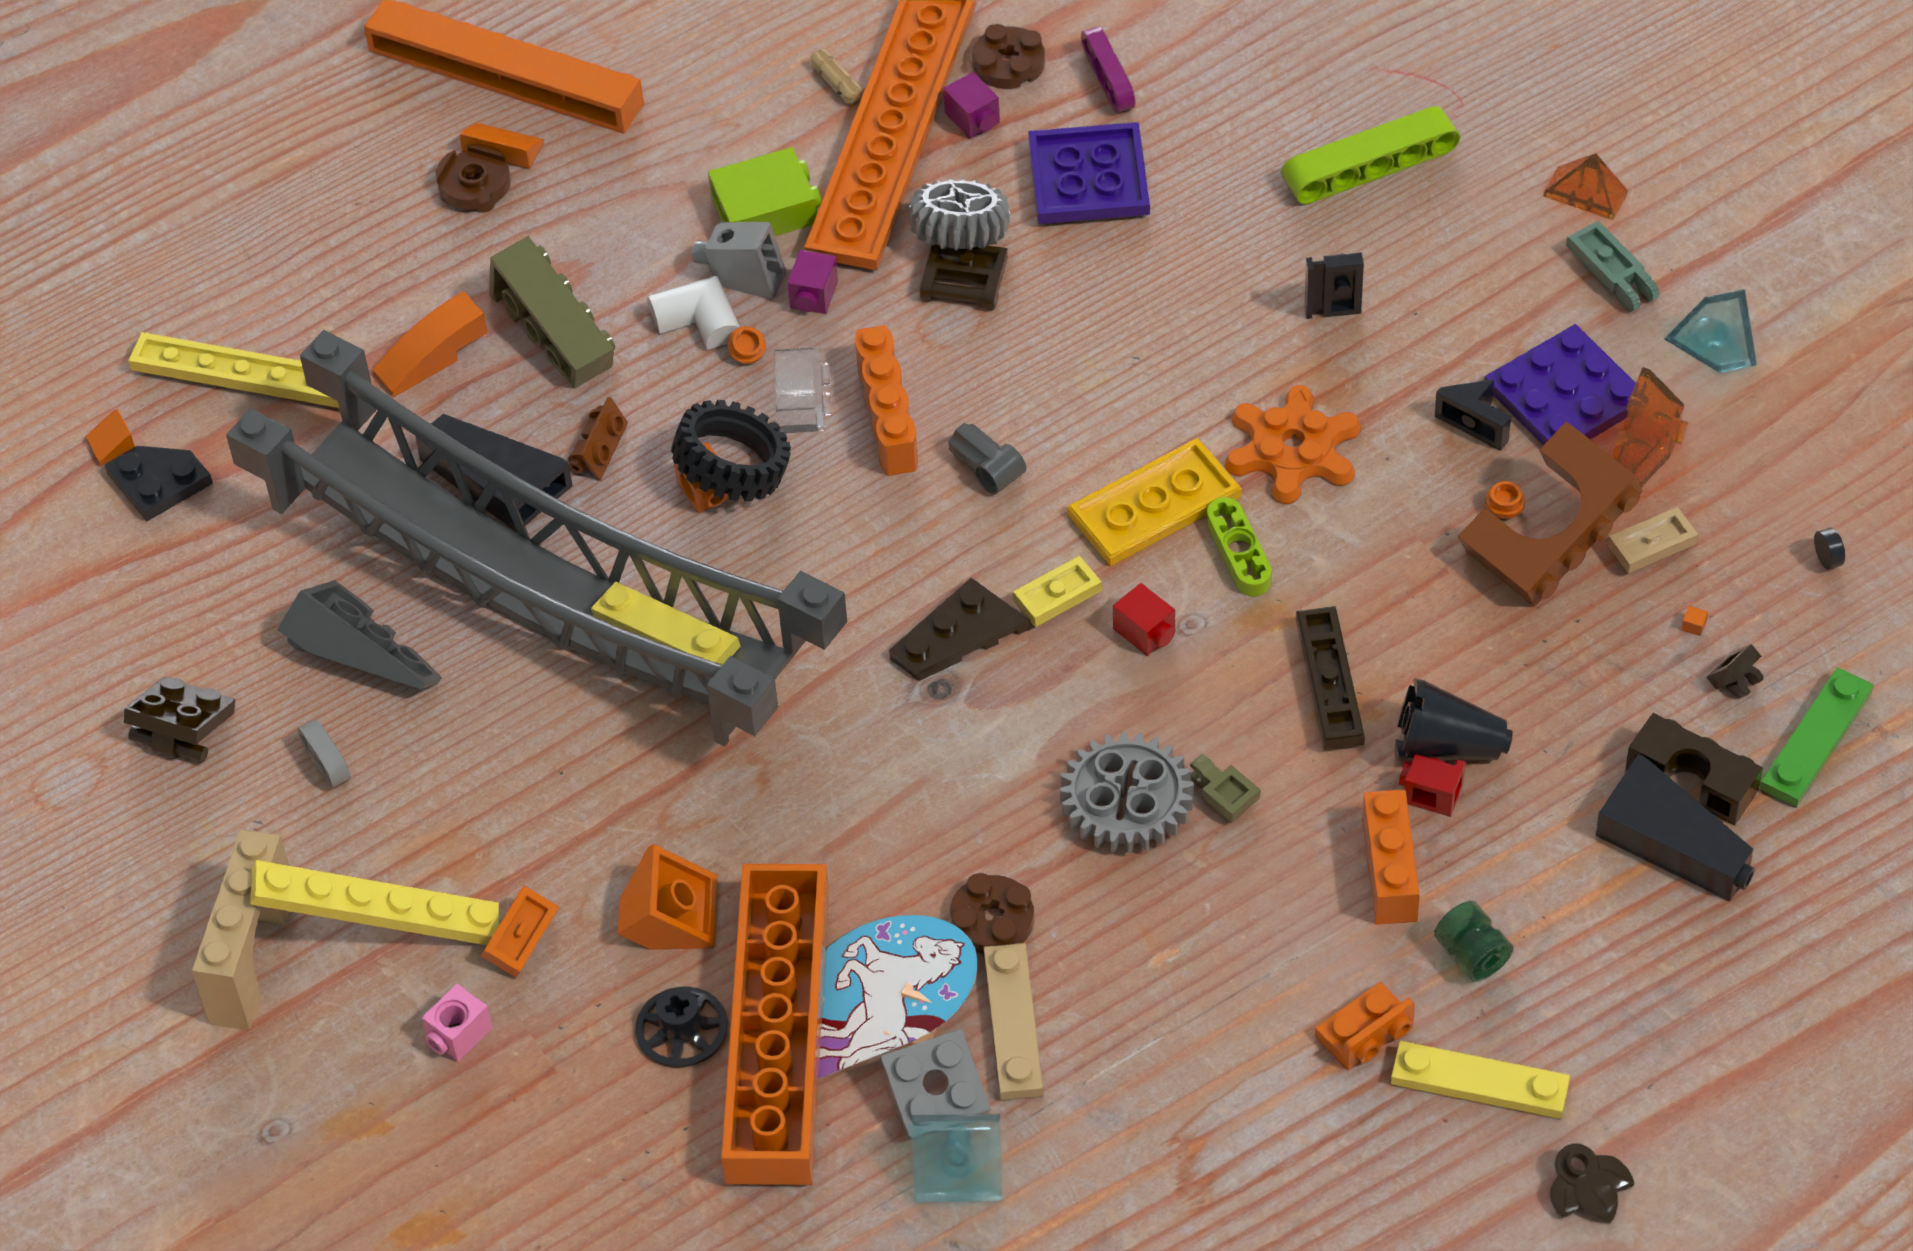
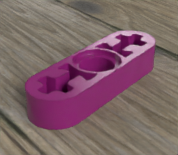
M1098 26L1082 31L1081 42L1084 53L1113 110L1118 113L1135 108V95L1132 85L1103 29Z

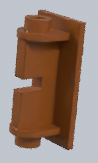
M607 397L603 406H597L596 409L590 411L589 419L581 433L584 440L577 441L573 452L568 457L569 468L572 472L581 474L584 470H590L597 481H601L628 424V421L611 397Z

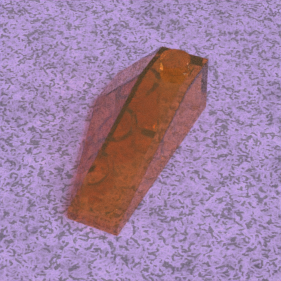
M1644 367L1641 369L1627 406V411L1629 412L1624 429H1619L1612 455L1614 459L1637 476L1641 488L1670 458L1675 443L1682 445L1688 428V422L1682 420L1685 404L1651 369Z

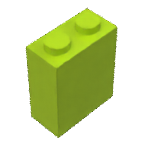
M793 147L708 171L711 198L722 222L771 223L774 235L777 236L813 225L817 215V208L822 203L817 186H810L808 182L810 181V174L805 160H798Z

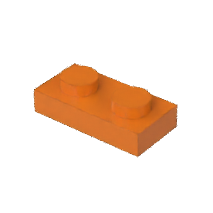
M523 885L482 952L481 957L517 978L559 906Z

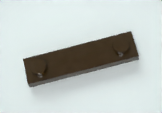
M1336 606L1296 611L1297 628L1324 750L1364 745L1365 735Z

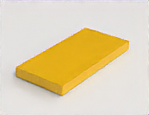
M1196 438L1068 505L1067 515L1111 567L1207 516V508L1213 500L1221 497L1239 499L1242 497V488L1200 439Z

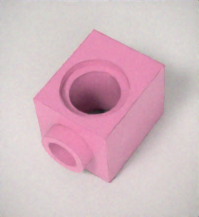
M459 984L453 986L422 1017L426 1032L425 1041L429 1047L439 1055L446 1053L457 1062L493 1028L488 1006ZM452 1024H460L457 1027L449 1028V1026Z

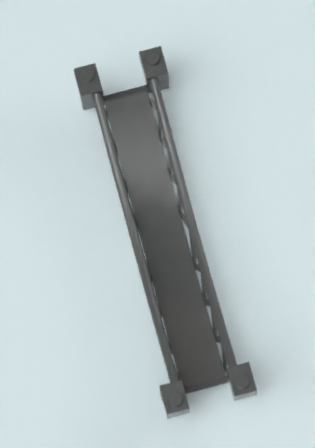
M323 330L299 356L307 386L338 401L342 422L312 455L295 444L290 428L252 408L226 434L234 465L265 480L274 511L283 514L306 488L312 493L314 499L323 500L359 525L364 534L379 538L417 563L421 571L437 575L472 596L477 604L481 606L488 605L521 625L552 639L561 648L569 647L608 665L616 673L624 672L663 687L668 693L675 696L681 694L709 704L714 741L724 747L728 744L729 735L736 727L756 736L778 709L775 679L801 646L808 641L825 650L847 623L845 593L801 570L784 591L742 578L678 555L624 532L569 506L459 443L372 385L364 350L326 330ZM378 410L363 434L360 433L358 430ZM387 417L405 463L373 442ZM402 427L435 448L419 468H417ZM445 455L463 501L426 478ZM460 465L488 481L475 504ZM498 488L518 534L483 513ZM512 496L554 519L530 539ZM562 525H565L596 575L562 559L539 545ZM580 532L619 550L609 577ZM630 555L653 599L673 607L681 577H683L707 617L708 624L738 637L741 647L722 665L618 628L594 617L591 607L615 582L619 583ZM643 560L671 572L664 600ZM697 582L729 593L721 623ZM739 597L763 641L730 631ZM753 601L779 610L783 648L776 646Z

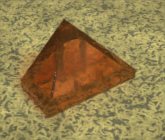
M1594 153L1558 166L1544 190L1543 197L1614 220L1628 194V189L1602 159Z

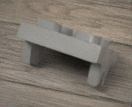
M962 1029L880 1056L879 1060L887 1080L888 1094L893 1099L895 1114L901 1119L908 1140L989 1113L991 1110ZM930 1071H940L947 1077L948 1088L944 1093L932 1095L924 1089L923 1078Z

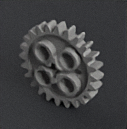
M1122 732L1120 741L1114 742L1112 737L1106 734L1105 745L1100 746L1097 742L1091 740L1089 741L1090 753L1078 749L1076 751L1077 761H1067V773L1061 775L1060 788L1063 816H1069L1071 829L1080 827V838L1082 840L1094 835L1095 847L1098 848L1105 841L1110 842L1111 852H1115L1119 844H1125L1127 852L1132 853L1134 844L1140 843L1142 848L1148 851L1149 840L1154 839L1157 843L1163 845L1165 844V832L1176 836L1178 834V823H1187V811H1192L1194 796V782H1191L1190 768H1184L1183 756L1173 758V746L1169 745L1160 750L1159 738L1155 737L1149 744L1143 743V733H1139L1134 741H1129L1126 732ZM1132 764H1136L1132 775L1133 786H1130L1127 794L1124 818L1117 820L1121 812V798H1124L1126 793L1129 768ZM1099 804H1106L1107 806H1097V805H1099ZM1146 811V812H1148V813L1140 814V813H1137V812Z

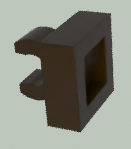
M1750 644L1728 655L1706 678L1716 690L1729 684L1731 692L1736 697H1744L1751 692L1744 684V677L1752 685L1764 680L1761 671L1752 666L1762 656Z

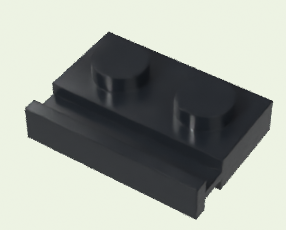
M1362 252L1323 256V261H1313L1312 257L1306 258L1304 303L1306 319H1312V314L1323 313V318L1361 314L1364 271Z

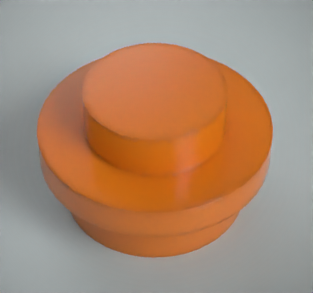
M743 326L735 329L730 334L727 348L730 356L735 361L742 364H752L763 356L766 342L759 330Z
M1500 481L1494 484L1487 492L1485 505L1496 517L1509 519L1518 516L1523 511L1525 496L1517 484L1510 481Z

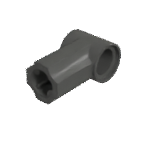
M963 423L955 429L952 438L948 441L949 450L974 470L979 483L991 494H997L1026 472V463L1010 444L998 445L973 423L969 425Z

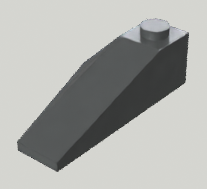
M335 580L301 590L277 629L288 637L287 641L291 646L300 651L308 652L420 690L438 684L442 678L414 649L405 645H398L393 640L396 632L389 625L383 624L381 626L370 618L374 610Z

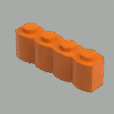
M885 325L858 329L855 335L857 370L864 387L865 404L871 416L872 434L878 444L880 466L888 476L914 472L918 466L916 427L909 414L908 395L902 386L901 367L895 357L893 335Z

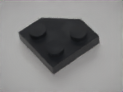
M136 446L104 464L108 476L146 522L213 484L211 474L191 450Z

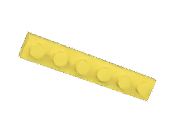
M141 332L128 360L132 371L339 408L338 401L307 386L300 360Z
M256 860L251 869L250 905L482 945L488 944L499 926L498 902Z

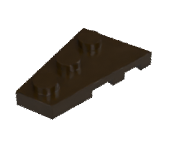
M970 578L889 650L890 660L920 681L961 662L962 656L981 647L987 650L998 645V639L1013 632L1019 635L1030 630V619L973 578Z

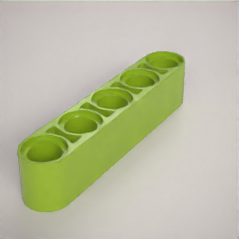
M1432 106L1296 155L1285 162L1281 169V176L1298 202L1301 204H1311L1445 155L1456 148L1461 137L1444 110L1439 106Z

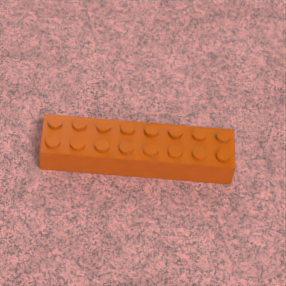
M742 863L721 1156L725 1184H813L829 907V883L826 864Z

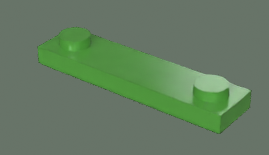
M1837 667L1762 779L1760 790L1797 808L1872 694L1874 684Z

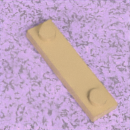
M1026 943L984 947L1000 1099L1009 1100L1043 1096Z

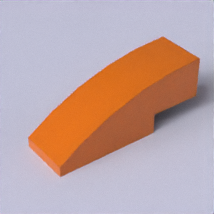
M463 290L434 309L406 332L372 369L373 374L389 393L395 397L458 361L457 350L488 333L483 311Z

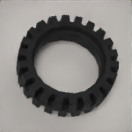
M711 400L703 401L702 405L698 403L692 405L691 409H687L684 412L674 436L671 453H673L672 459L674 464H679L677 468L681 474L688 473L687 480L692 484L699 481L701 483L699 489L707 492L711 488L715 490L714 496L720 498L726 493L729 495V500L738 501L739 497L742 496L746 502L753 501L754 497L758 500L763 499L767 494L771 495L778 488L790 459V442H786L788 437L785 432H779L780 426L776 422L768 423L769 417L764 413L757 416L754 414L755 409L747 406L746 410L740 409V403L732 401L731 405L727 406L725 400H717L715 405ZM720 436L741 442L755 451L764 463L743 465L721 459L707 450L698 438Z

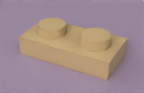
M1675 507L1610 535L1608 547L1629 574L1696 545L1698 533L1680 509Z

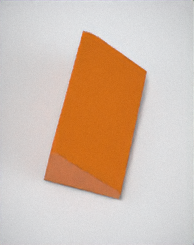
M478 122L466 128L460 134L462 152L467 151V146L469 145L489 146L500 151L506 163L529 169L544 144V139Z

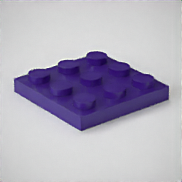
M1139 122L1028 131L1038 224L1150 215V201Z
M1576 323L1484 377V380L1494 381L1493 396L1542 445L1566 421L1591 440L1647 407L1649 402V395Z

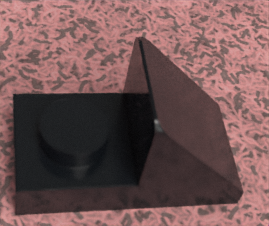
M1493 380L1440 387L1436 392L1434 417L1499 451L1509 441L1511 416L1505 414L1498 407L1491 406L1494 391Z

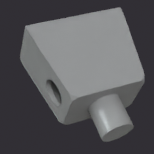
M721 222L716 225L708 242L697 240L692 248L693 261L695 263L709 264L713 276H718L723 288L774 299L786 275V269L771 223Z

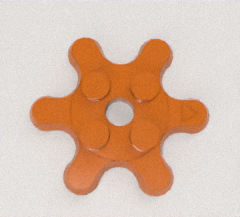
M1304 385L1293 386L1286 395V404L1283 408L1272 407L1267 411H1263L1253 404L1242 403L1233 412V425L1237 429L1246 432L1250 436L1251 442L1243 447L1233 449L1225 459V468L1229 474L1239 477L1255 471L1268 473L1274 480L1272 496L1277 502L1282 504L1296 502L1301 495L1302 483L1310 477H1323L1338 486L1347 485L1355 478V469L1352 463L1337 454L1335 450L1341 442L1354 439L1360 434L1361 423L1359 419L1351 412H1342L1338 415L1326 417L1321 411H1312L1314 396L1308 387ZM1296 435V438L1303 443L1297 447H1290L1283 442Z

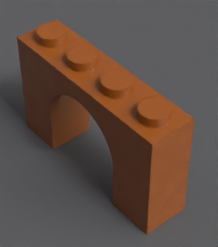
M1567 421L1539 450L1546 465L1580 492V508L1574 521L1565 530L1554 536L1541 539L1528 538L1512 530L1488 509L1484 508L1458 536L1468 554L1534 607L1542 599L1549 598L1555 592L1559 580L1569 570H1575L1583 562L1586 552L1596 541H1602L1608 536L1613 528V523L1623 512H1629L1636 506L1640 499V494L1643 492L1635 474Z

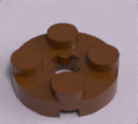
M1001 24L989 25L985 29V34L980 36L973 46V68L981 74V80L984 83L999 89L1021 87V82L1030 78L1031 82H1033L1042 74L1045 67V49L1042 44V37L1037 31L1021 27L1003 26ZM1004 55H1014L1010 60H1003Z
M485 145L467 146V151L457 155L454 150L443 157L436 169L441 200L460 209L475 210L479 213L489 212L495 207V203L506 195L511 185L509 166L505 162L504 156L497 149ZM475 174H480V178L477 180L466 179V177L472 178Z
M985 873L973 874L952 899L950 906L951 924L958 927L970 938L977 953L984 954V947L1024 943L1034 926V907L1030 890L1027 886L1005 876L987 875ZM998 909L1003 915L1002 917L994 916L992 921L985 919L984 911Z

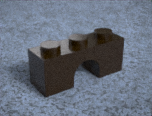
M1655 713L1651 714L1628 747L1626 771L1636 756L1640 754L1646 757L1669 778L1680 772H1689L1699 776L1704 781L1701 787L1699 803L1713 815L1733 825H1736L1759 791L1763 767L1755 764L1750 758L1737 755L1719 746L1714 740L1708 737H1701L1683 728L1678 722L1672 719H1665Z

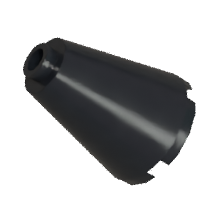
M1413 679L1414 686L1409 685L1399 716L1397 727L1401 728L1404 739L1403 741L1395 739V756L1397 758L1413 760L1415 754L1441 760H1498L1501 753H1508L1513 731L1507 729V721L1425 680Z

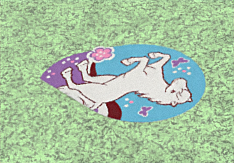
M900 915L864 924L831 944L826 949L819 1078L913 1042L940 1027L956 1013L971 992L977 973V954L970 938L955 925L938 918L924 915ZM907 982H909L914 987V991L920 992L932 1003L902 997L901 992Z

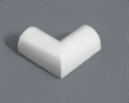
M718 276L647 296L648 308L659 334L696 323L707 350L726 345L730 334L740 327Z

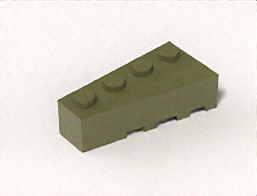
M527 236L490 257L489 295L496 302L502 299L505 301L508 307L506 313L515 323L522 319L528 338L535 345L543 343L546 346L545 353L547 359L575 389L613 367L615 344L606 330L600 331L594 323L593 314L585 302L579 303L572 294V287L568 279L562 273L558 275L553 269L546 250L540 245L536 246L531 238Z

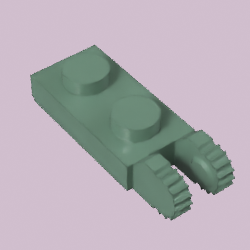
M1599 221L1567 237L1566 246L1612 293H1616L1618 301L1628 311L1632 312L1640 308L1641 305L1637 293L1629 285L1633 282L1638 292L1648 301L1650 300L1651 302L1659 297V287L1644 271V266Z

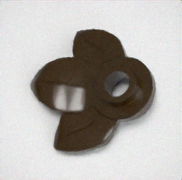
M1573 1143L1563 1147L1555 1158L1554 1166L1557 1178L1550 1187V1199L1554 1209L1561 1218L1568 1217L1580 1207L1592 1218L1610 1224L1614 1220L1618 1208V1194L1616 1191L1628 1190L1635 1183L1629 1169L1617 1158L1610 1155H1595L1589 1147ZM1571 1159H1580L1584 1163V1170H1576L1571 1164Z

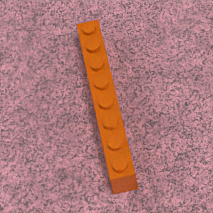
M382 0L364 25L370 52L623 134L644 105L640 78L602 67L596 63L586 62L565 53H558L539 47L530 42L514 39L499 32H492L468 22H461L442 16L437 12L420 9L405 2Z

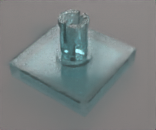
M1000 1114L912 1116L915 1202L1002 1201Z

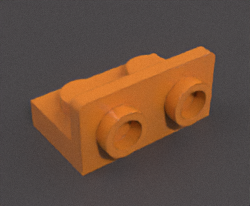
M1380 981L1315 1027V1037L1349 1071L1360 1062L1367 1063L1378 1054L1382 1046L1392 1039L1399 1040L1411 1030L1414 1024L1415 1003L1410 998L1400 1002Z

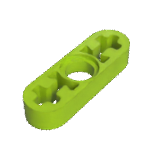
M1228 497L1213 500L1207 508V527L1236 587L1247 596L1256 597L1265 594L1271 587L1272 568L1242 506L1235 499ZM1225 514L1227 518H1231L1230 529L1227 530L1225 519L1222 516L1218 517V515ZM1234 541H1244L1249 544L1250 548L1245 552H1234L1228 546ZM1251 564L1254 575L1260 577V579L1254 580L1251 575L1247 576V565Z

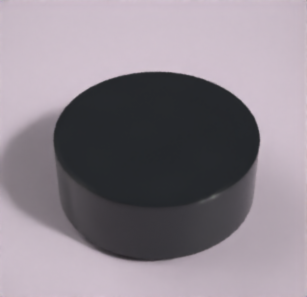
M1831 527L1815 532V550L1822 566L1827 570L1842 566L1845 562V548L1839 533Z

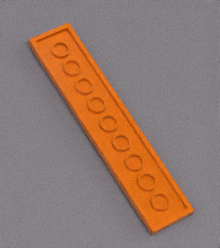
M899 0L806 241L805 251L836 256L837 263L878 270L941 101L943 88L947 85L976 7V0Z

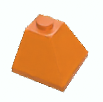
M653 843L647 848L619 899L617 934L650 950L711 948L715 943L717 874Z

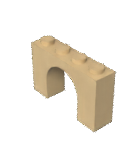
M240 830L192 968V973L210 1025L243 1030L251 1029L262 996L253 966V945L257 922L263 921L285 925L289 911L250 905L251 869L256 860L289 866L281 835Z

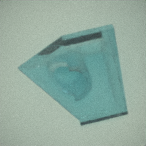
M1745 289L1705 296L1664 338L1667 342L1719 373L1757 365Z

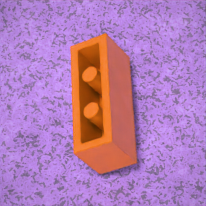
M1406 790L1364 792L1362 823L1375 924L1418 922L1420 893Z

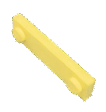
M615 582L591 607L594 617L618 628L722 665L741 647L738 637L618 582Z
M1404 1041L1399 1043L1391 1076V1085L1562 1119L1570 1082V1075Z

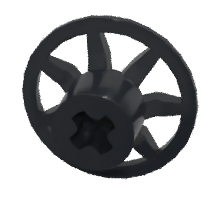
M689 986L675 987L658 993L643 1006L637 1017L635 1033L641 1050L653 1061L670 1067H687L705 1061L720 1048L727 1034L728 1020L720 1001L709 992ZM706 1002L716 1010L719 1018L701 1015L700 1012ZM655 1006H656V1012H657V1014H656V1013H650V1012L655 1008ZM645 1022L657 1027L660 1026L659 1031L648 1041L645 1040L643 1034ZM720 1027L718 1035L711 1045L706 1042L698 1031L699 1028L710 1030ZM670 1038L673 1045L672 1058L658 1054L653 1048L663 1045ZM690 1040L696 1048L702 1051L693 1057L681 1058L684 1041Z

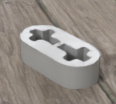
M317 719L297 728L306 751L331 788L351 779L343 757Z

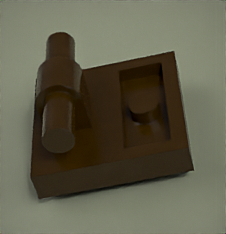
M163 677L124 708L123 723L132 725L128 734L129 740L150 746L153 752L175 759L182 756L204 762L208 755V748L198 743L234 714L236 699L221 695L219 691L214 689H202L185 684L179 678Z

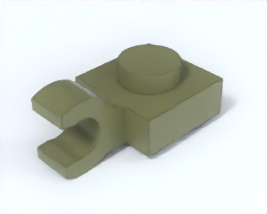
M1203 754L1190 763V767L1195 770L1191 773V780L1198 787L1203 788L1202 798L1229 822L1232 823L1260 799L1261 790L1232 765L1222 772Z

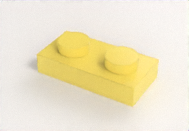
M1079 555L1013 591V601L1036 628L1102 591V581Z

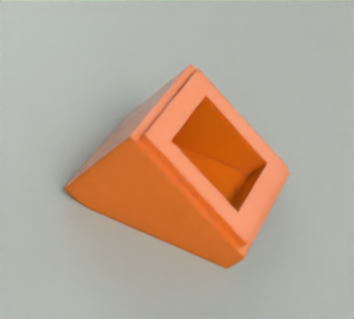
M118 409L112 411L85 436L100 466L135 447L132 435Z

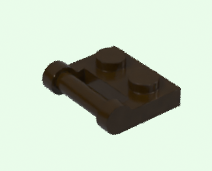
M932 245L921 281L920 299L933 300V297L980 303L983 304V308L995 309L1008 260V248L986 245L983 249L974 247L971 251L967 249H958L956 251L954 248L947 247L941 249L940 245ZM937 278L986 284L985 289L936 281Z

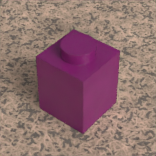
M974 72L943 88L945 114L969 139L990 130L1000 123L999 97Z
M799 250L787 283L790 308L799 309L804 312L827 313L838 283L836 256Z

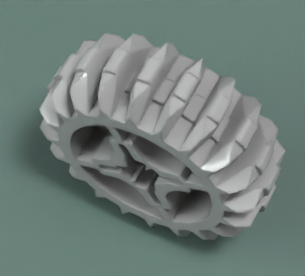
M949 178L945 182L936 180L933 182V185H922L921 189L914 191V197L911 198V205H909L908 217L910 218L911 232L915 233L918 239L922 241L927 240L928 245H940L941 249L949 247L954 248L956 251L958 249L971 251L974 247L983 249L986 247V244H997V240L1004 238L1008 224H1010L1007 197L1001 194V190L997 188L991 189L990 184H978L977 180L969 182L964 181L962 178L960 181H953Z

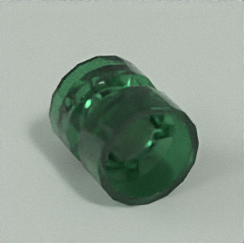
M1476 901L1463 902L1451 909L1438 922L1434 930V937L1450 956H1456L1455 962L1472 981H1481L1495 974L1506 964L1513 953L1514 946L1500 929L1492 927V920Z

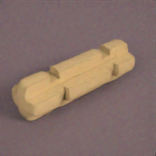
M820 49L811 55V66L821 74L822 78L836 93L841 94L840 97L845 103L853 105L856 101L862 99V88L856 81L851 80L852 77L833 59V56L827 50Z

